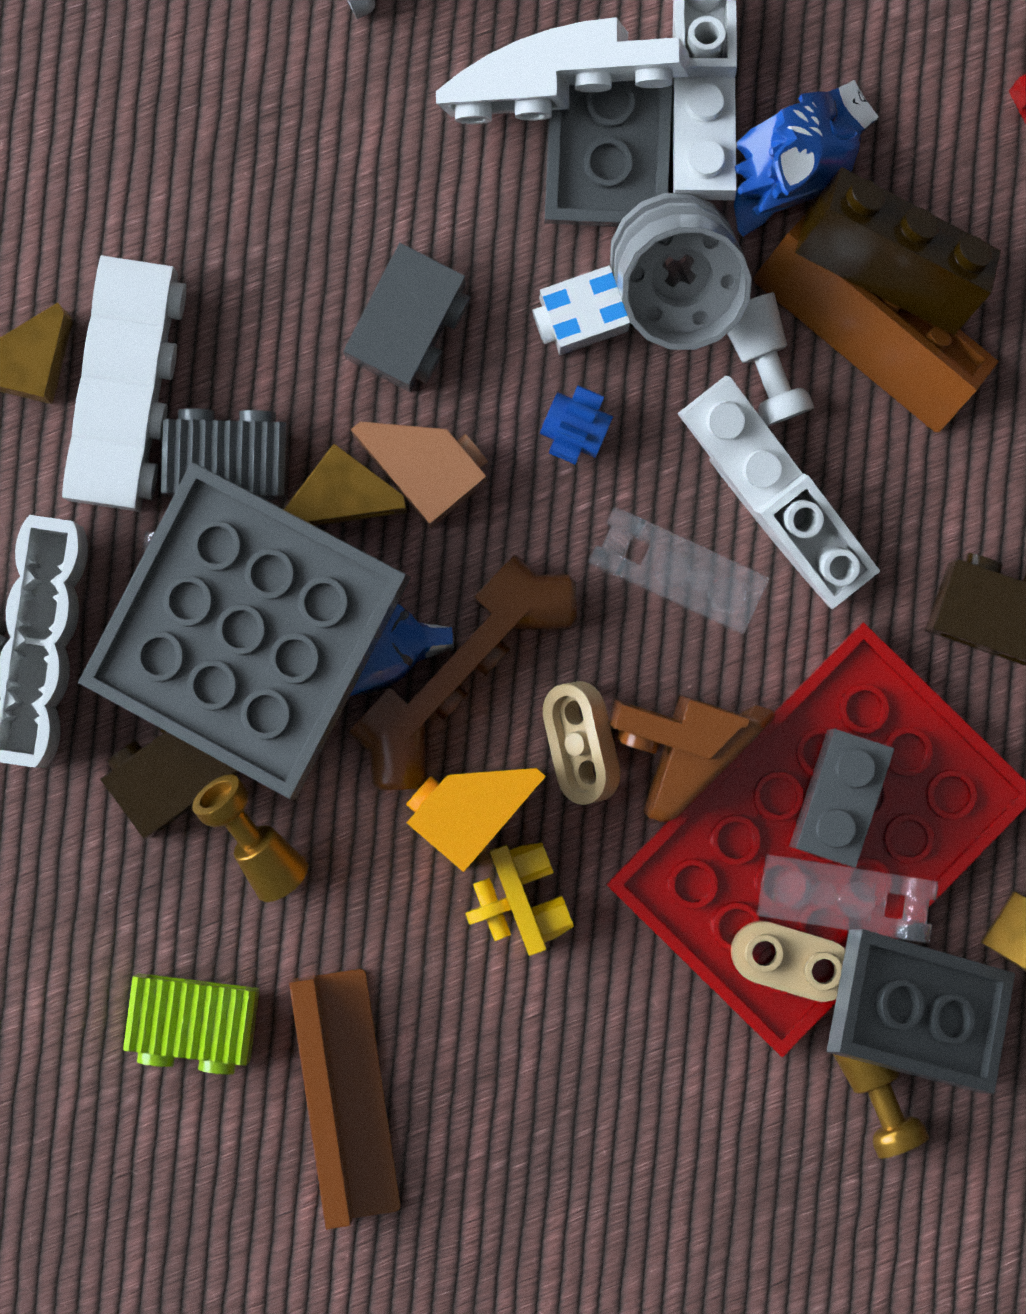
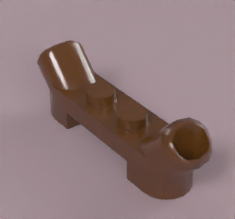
M515 554L474 596V600L490 614L489 618L407 704L389 687L368 709L349 733L371 752L372 784L380 791L419 789L427 780L425 724L435 713L444 721L468 696V693L461 685L476 669L486 676L510 651V648L502 641L513 630L568 629L577 621L576 581L570 575H537Z

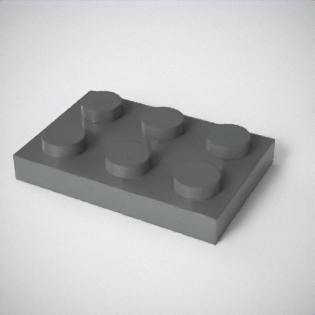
M635 80L612 82V88L603 92H581L575 90V85H569V109L552 110V117L549 118L544 224L618 227L622 218L640 202L663 193H668L672 85L663 88H642L635 85Z
M864 929L849 930L826 1052L973 1092L994 1094L1015 973Z

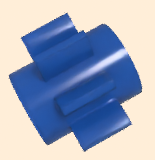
M577 385L572 398L557 392L539 433L554 440L549 454L574 465L581 452L596 458L614 417L599 410L604 396Z

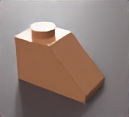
M359 422L351 429L356 440L430 528H433L487 482V476L482 472L481 468L488 461L466 434L456 441L447 429Z

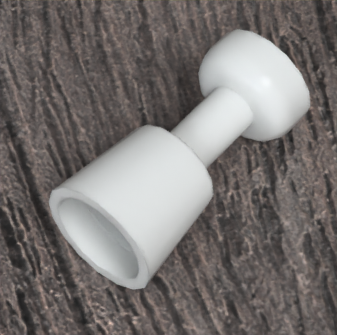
M768 293L750 299L740 322L727 335L742 363L755 361L769 398L760 403L758 414L767 426H771L814 409V405L809 393L805 389L796 388L791 390L777 352L787 346L775 294Z

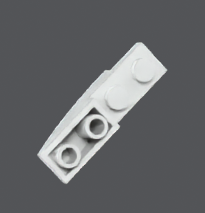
M673 0V38L679 37L689 52L690 77L673 78L672 84L673 193H690L704 200H735L736 0Z
M617 17L582 21L534 34L488 54L462 70L436 91V104L451 117H455V121L461 124L489 123L492 121V114L515 113V118L520 120H545L552 117V110L569 109V85H575V90L581 92H603L612 88V82L635 80V85L638 87L663 88L673 84L672 78L690 77L689 52L679 37L628 41V31Z
M724 376L677 413L710 456L709 461L731 490L829 608L834 609L880 572L809 475L801 472L731 377Z

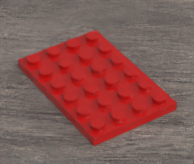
M864 622L860 623L774 711V720L679 817L667 821L606 883L647 926L782 1058L836 1003V999L828 1002H818L746 979L735 968L731 957V946L737 932L751 922L769 921L832 940L845 949L849 930L864 929L899 939L1026 808V780ZM829 729H837L895 748L856 868L789 847L826 731ZM768 941L757 943L752 951L754 961L762 965L771 962L775 956L774 946ZM828 959L817 961L812 968V975L817 982H826L834 974V966Z

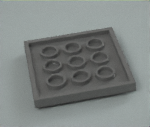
M191 462L78 683L289 799H297L411 576L201 465Z

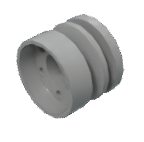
M663 193L640 202L622 218L611 240L610 267L630 323L648 341L667 349L696 350L719 341L738 325L750 302L752 277L729 221L711 202L690 193ZM685 255L686 260L682 264L672 260L666 266L665 261L669 257L679 261Z

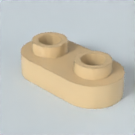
M576 681L557 685L549 691L544 700L543 720L559 787L569 800L577 804L587 805L606 800L614 794L619 785L620 767L603 697L593 685L587 682ZM579 706H580V708H581L583 718L581 717V715H580V713H579ZM593 763L595 767L596 777L593 773Z
M769 921L751 922L742 927L735 935L731 946V957L735 968L746 979L818 1002L832 1001L837 997L845 948L840 944ZM768 941L774 946L775 956L768 964H758L752 956L753 948L759 942ZM821 959L830 960L834 966V974L826 982H817L812 975L814 964Z

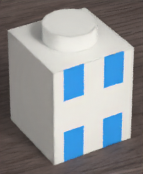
M610 265L540 289L539 300L542 306L532 310L543 343L547 344L554 341L559 356L628 332L630 325Z

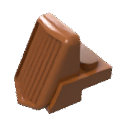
M680 695L673 718L615 699L609 715V723L613 728L620 730L617 739L625 745L656 754L659 743L664 744L644 806V813L649 818L664 822L679 817L774 720L775 712L772 709L755 704L742 713L737 714Z

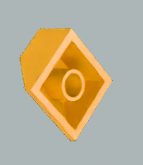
M537 768L447 775L441 783L430 776L407 802L406 805L415 813L406 823L464 872L546 776Z

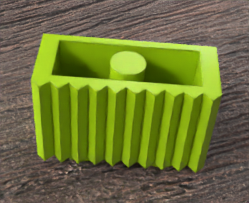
M138 973L132 978L123 1050L138 1052L137 1063L144 1065L173 1067L174 1059L177 1057L199 1060V1071L226 1075L235 1074L236 1065L246 1066L251 1060L260 988Z

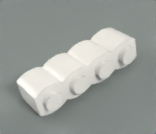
M100 256L94 285L91 318L84 348L82 374L75 404L72 437L64 473L62 497L67 501L140 512L143 499L152 500L154 497L158 464L149 463V454L152 439L162 440L163 419H167V404L158 402L162 379H172L177 356V344L168 342V334L171 320L182 319L186 301V284L177 282L178 273L173 266Z
M29 515L24 521L17 537L15 559L20 577L13 585L7 600L6 625L11 638L7 641L0 654L1 763L46 768L54 758L59 745L60 720L56 706L65 694L70 674L69 658L65 646L69 643L75 632L79 616V602L74 587L83 575L88 558V541L85 530L74 521Z

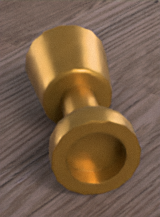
M232 774L221 776L210 782L198 793L193 801L192 809L205 825L210 827L225 826L238 842L234 848L233 855L259 900L272 902L287 896L304 880L308 873L309 864L273 827L268 825L257 827L244 811L249 796L240 779Z
M833 1054L853 1091L857 1094L868 1092L882 1126L873 1135V1146L878 1158H890L920 1146L929 1139L925 1125L919 1118L912 1116L905 1118L890 1084L899 1077V1071Z

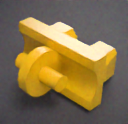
M543 843L521 845L510 850L508 845L505 844L490 850L506 897L497 898L490 878L474 883L473 886L481 906L465 913L469 925L486 919L494 941L511 935L503 913L512 910L528 955L531 956L546 950L545 942L559 937L573 928L574 925L563 896L533 907L529 904L523 885L554 873Z

